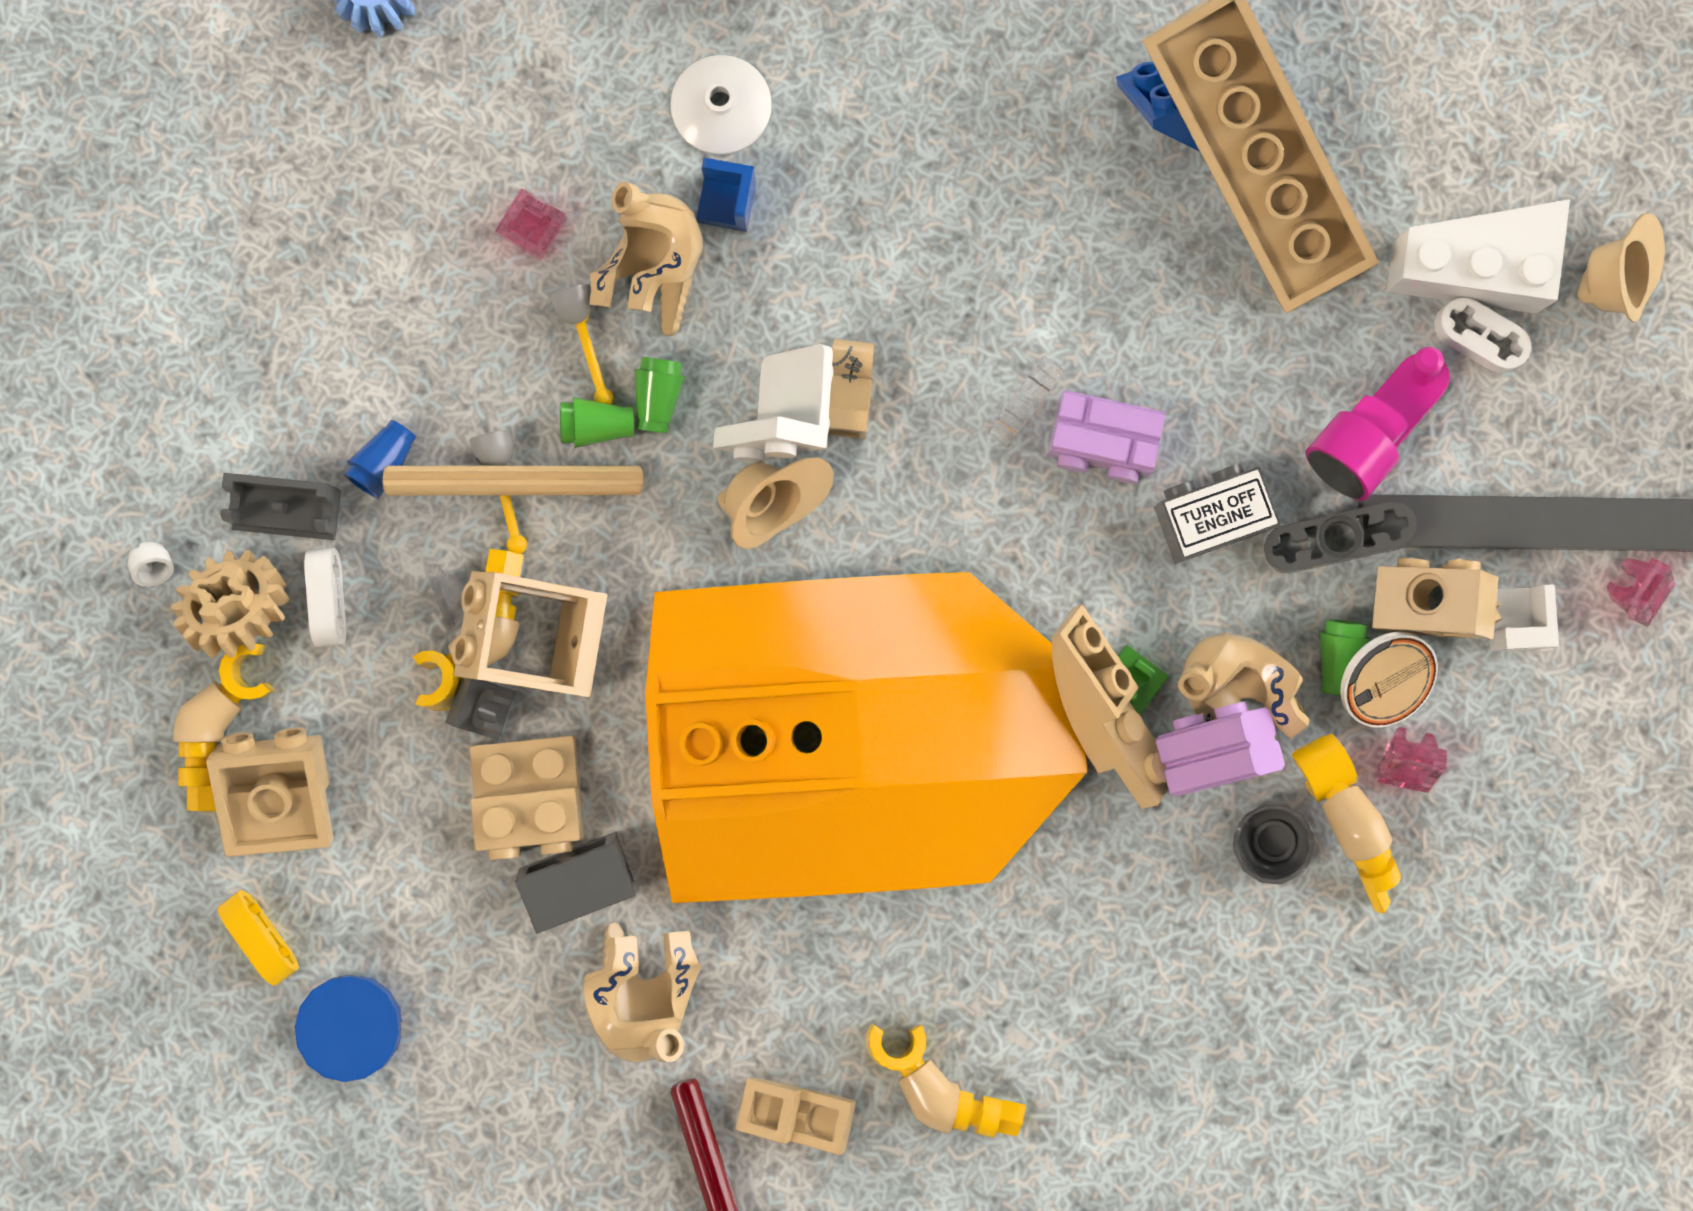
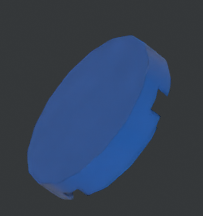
M355 975L333 977L314 988L300 1005L294 1026L297 1048L307 1065L324 1078L341 1082L365 1079L383 1068L397 1051L401 1039V1009L390 990L373 978Z

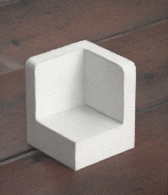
M1554 585L1498 589L1497 601L1501 606L1497 610L1502 620L1494 625L1493 640L1490 639V651L1535 650L1559 647Z

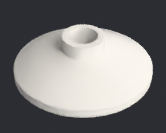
M727 55L705 57L690 65L676 81L671 95L672 118L680 135L698 150L716 155L736 153L752 145L766 129L771 115L770 91L763 76L748 62ZM717 92H724L730 98L724 106H715L711 103V97Z

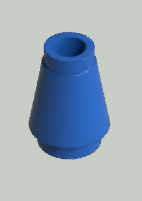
M390 420L386 427H383L347 461L350 467L344 476L368 495L379 499L384 492V467L403 466L416 436L400 423Z

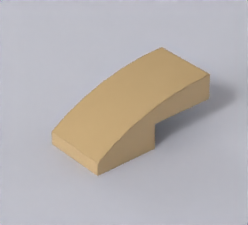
M749 1077L746 1080L736 1130L782 1144L791 1141L836 1155H842L846 1152L857 1101L815 1090Z

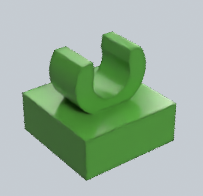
M1126 645L1120 651L1118 657L1130 671L1132 678L1139 687L1129 702L1136 712L1141 715L1169 675Z

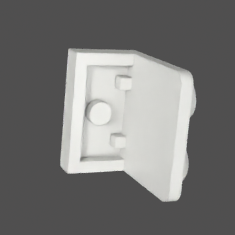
M817 344L766 356L761 364L757 420L715 428L713 448L733 452V460L744 463L764 462V458L769 457L794 458L796 453L825 449L827 447V434L830 427L829 403L833 378L832 348Z

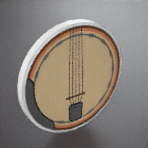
M1391 632L1368 642L1354 655L1343 674L1340 694L1344 708L1356 721L1369 727H1387L1407 719L1425 703L1434 688L1438 674V662L1435 652L1421 637L1409 632Z

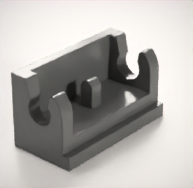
M223 473L222 488L225 492L230 493V504L228 509H221L220 515L224 522L232 524L231 530L335 541L341 498L340 489L328 483Z
M616 831L573 847L571 852L558 853L519 868L515 883L536 934L635 897L636 892L632 884L634 878Z

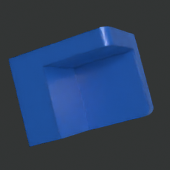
M703 158L701 169L704 180L696 216L697 223L747 232L756 188L754 166Z

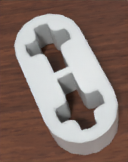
M1457 298L1442 307L1436 315L1434 324L1439 339L1491 371L1507 373L1523 365L1529 358L1531 340L1527 332L1476 300ZM1462 311L1468 315L1466 324L1479 333L1477 334L1470 329H1465L1459 334L1453 330L1455 321L1449 316H1456ZM1488 337L1493 341L1499 342L1508 337L1512 340L1510 350L1516 354L1510 355L1503 360L1497 356L1500 348L1486 338Z
M335 547L307 550L304 569L311 639L316 647L343 645L346 641L347 631L340 556Z

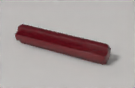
M695 1078L677 1082L671 1087L670 1093L707 1211H739L699 1082Z

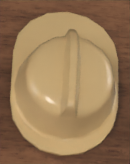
M1652 213L1641 214L1624 238L1606 243L1592 250L1588 259L1587 269L1582 275L1577 291L1579 301L1593 303L1598 310L1603 312L1625 313L1631 322L1639 321L1643 308L1661 277L1664 262L1665 241L1663 229L1657 217Z
M819 457L803 458L782 469L764 462L752 463L741 469L732 479L729 486L720 492L717 497L719 506L732 521L731 537L735 544L744 549L758 547L816 509L828 496L833 485L834 472L830 464Z

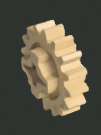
M231 550L226 551L221 563L217 564L211 557L207 558V569L202 573L191 570L188 573L193 580L191 585L178 586L176 592L183 601L171 605V610L178 617L173 622L174 627L193 650L197 652L203 649L211 658H214L221 648L229 658L235 657L239 645L244 644L250 651L256 649L254 638L259 634L270 638L273 635L268 627L270 622L283 621L285 618L278 606L289 602V597L283 590L287 585L285 580L265 556L257 559L252 551L246 550L239 560ZM257 583L259 584V591L256 588Z

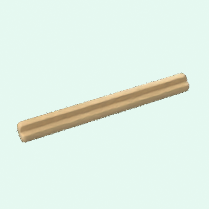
M386 466L383 470V490L389 496L639 495L643 490V471L640 466Z

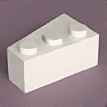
M1570 199L1409 227L1392 244L1386 292L1453 301L1457 298H1470L1489 307L1530 313L1542 311L1558 301Z

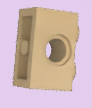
M1398 558L1397 567L1378 566L1372 628L1387 633L1409 632L1421 636L1493 640L1499 577L1481 570L1480 562L1448 560V569L1429 568L1430 561ZM1441 585L1444 592L1443 600L1437 608L1431 610L1428 605L1429 594L1436 586Z

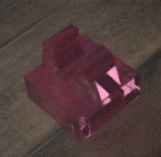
M521 188L495 232L499 237L541 261L567 220L565 213Z
M1627 558L1622 562L1621 567L1624 573L1636 579L1635 584L1629 587H1620L1615 583L1609 582L1607 585L1608 595L1611 600L1627 612L1630 619L1648 627L1675 586L1672 567L1654 558H1651L1649 562Z
M1398 727L1390 738L1385 754L1379 763L1377 782L1429 793L1447 768V750L1438 748L1436 737L1430 733L1424 735L1420 744L1408 742L1406 740V728Z

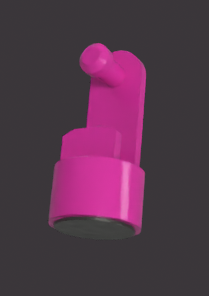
M1434 347L1420 349L1416 354L1409 356L1399 365L1373 397L1365 395L1351 412L1340 411L1335 415L1305 451L1310 466L1326 484L1339 493L1355 500H1366L1399 462L1400 457L1397 448L1447 390L1450 373L1447 365L1444 363L1442 353Z

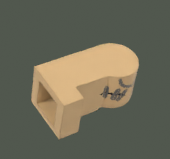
M834 339L832 346L833 378L829 403L830 427L827 435L866 439L873 382L871 374L875 343Z

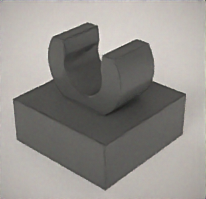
M461 677L445 723L499 740L516 691L488 681Z

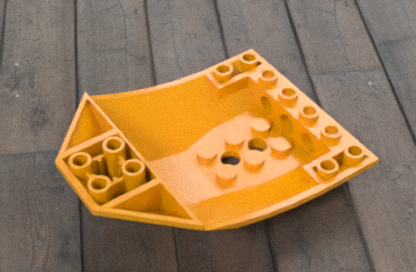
M970 572L834 578L654 592L645 691L651 802L672 903L853 894L991 883L1088 772L1087 755L1072 729L1057 687L1052 660V643ZM805 721L816 724L822 734L820 746L811 753L801 752L793 742L795 728ZM751 725H757L762 728L767 736L766 748L758 756L747 754L741 744L743 732Z

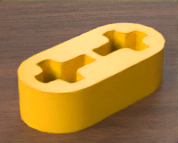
M239 890L217 907L218 914L225 927L257 972L269 984L277 986L298 971L299 965L295 955L249 893Z

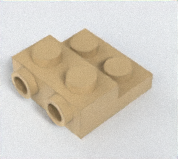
M294 727L278 731L274 734V739L254 741V735L248 732L235 733L224 737L221 740V744L217 745L209 755L206 763L225 857L330 847L334 836L325 792L330 782L321 735L307 736L304 728Z
M575 736L469 746L474 798H471L470 801L475 851L488 850L489 860L521 857L520 847L540 845L541 855L573 851L572 841L585 839Z

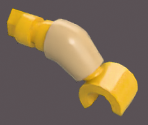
M489 549L485 572H496L520 577L524 555L505 550ZM499 590L487 667L506 657L515 644L520 623L515 621L517 607L511 605L512 598L519 597L518 593ZM456 638L448 645L450 653L447 655L436 651H421L412 656L419 666L429 670L440 667L442 672L440 687L431 694H419L414 704L433 711H447L450 709L461 677L454 676L455 663L452 654Z
M255 643L256 649L252 651L242 644L238 646L235 657L229 658L225 654L221 659L219 667L221 684L213 681L179 709L174 722L173 741L179 742L178 757H185V767H178V786H187L186 811H216L206 760L218 745V741L224 738L226 728L242 709L239 703L242 699L264 698L276 691L269 683H261L256 687L248 686L240 676V667L244 659L250 655H262L266 648L265 644Z
M1333 734L1321 736L1296 749L1291 754L1292 758L1306 780L1305 786L1318 803L1325 799L1327 800L1323 803L1322 808L1345 857L1353 860L1358 868V874L1374 911L1385 914L1391 902L1387 890L1395 887L1401 879L1394 858L1391 857L1392 852L1389 847L1392 842L1391 834L1382 815L1358 786L1349 787L1357 782L1358 776L1345 748Z
M872 1023L870 1024L866 1032L865 1043L869 1056L877 1064L885 1068L900 1071L902 1076L898 1079V1083L915 1119L928 1128L949 1134L952 1129L965 1132L968 1126L974 1127V1132L977 1135L994 1138L996 1133H1002L1018 1137L1023 1124L1026 1105L984 1095L978 1101L974 1100L973 1093L960 1090L959 1084L950 1082L931 1059L926 1061L922 1059L926 1049V1034L922 1025L918 1024L908 1030L910 1035L908 1050L900 1056L890 1057L885 1053L881 1045L883 1030Z

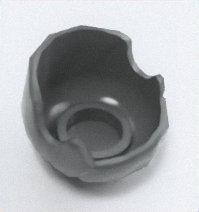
M1264 804L1248 812L1236 828L1233 839L1234 854L1242 870L1260 883L1281 885L1295 880L1307 869L1314 850L1313 832L1310 830V826L1305 818L1286 805Z

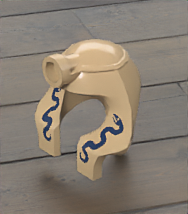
M621 182L613 192L612 207L615 212L621 214L617 222L623 227L624 235L609 260L601 268L590 273L591 294L589 305L610 308L615 280L636 274L632 278L627 309L651 312L654 296L659 286L662 285L660 289L662 293L660 298L662 302L660 306L662 310L661 327L663 334L673 336L680 329V322L684 313L683 307L686 304V297L689 295L693 274L702 253L703 239L701 230L695 219L694 212L680 199L662 193L646 194L640 192L639 188L634 184Z
M1224 632L1201 640L1188 654L1184 663L1183 673L1178 682V688L1189 699L1195 715L1203 713L1205 722L1216 720L1214 709L1239 703L1244 698H1253L1257 702L1263 703L1266 709L1270 710L1274 725L1290 739L1308 727L1310 719L1305 715L1302 704L1298 703L1297 698L1294 697L1303 681L1301 674L1291 663L1271 648L1252 638Z
M612 922L605 928L604 932L605 940L603 945L605 948L603 949L602 969L587 974L584 977L583 994L592 1027L600 1041L607 1048V1051L622 1060L635 1063L655 1059L660 1062L676 1061L684 1049V1041L679 1033L693 985L702 968L691 946L690 931L663 933L666 970L655 978L645 980L637 976L639 968L637 937H623L624 931L618 923Z

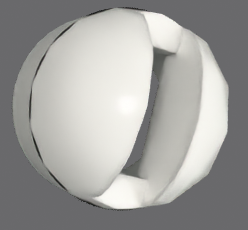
M144 541L139 544L138 548H133L129 552L128 568L132 580L136 584L145 587L156 586L164 583L172 576L174 566L171 557L161 544ZM158 561V562L155 563L153 566H152V564L150 563V562Z

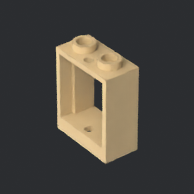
M471 571L470 581L465 585L462 593L461 603L464 610L462 630L453 646L454 676L591 697L607 594L496 572ZM499 590L562 602L550 678L487 668Z

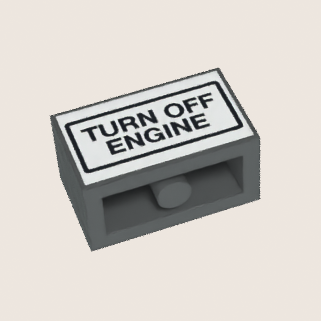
M1239 463L1213 473L1214 483L1196 489L1192 480L1163 491L1166 500L1154 506L1175 564L1265 533L1281 525L1260 467L1244 472L1242 464Z

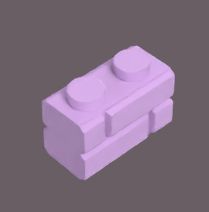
M1064 390L1059 397L1047 456L1057 458V467L1065 470L1086 473L1089 465L1107 469V478L1111 480L1137 484L1139 477L1147 478L1153 473L1166 412Z
M1243 701L1214 709L1216 720L1205 722L1203 713L1172 721L1175 731L1159 735L1156 739L1161 763L1166 765L1164 774L1170 794L1176 797L1283 770L1285 762L1279 741H1276L1274 738L1277 733L1270 710L1264 707L1248 711L1246 702Z

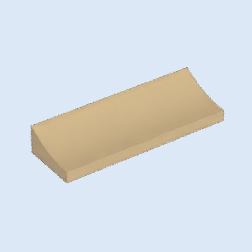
M1202 0L1141 39L1285 314L1379 264L1247 0Z

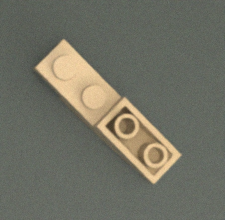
M1082 604L1075 606L1052 636V660L1055 679L1067 717L1083 750L1098 773L1115 769L1142 809L1157 806L1168 790L1164 774L1166 765L1161 763L1155 738L1144 724L1141 716L1129 702L1139 687Z

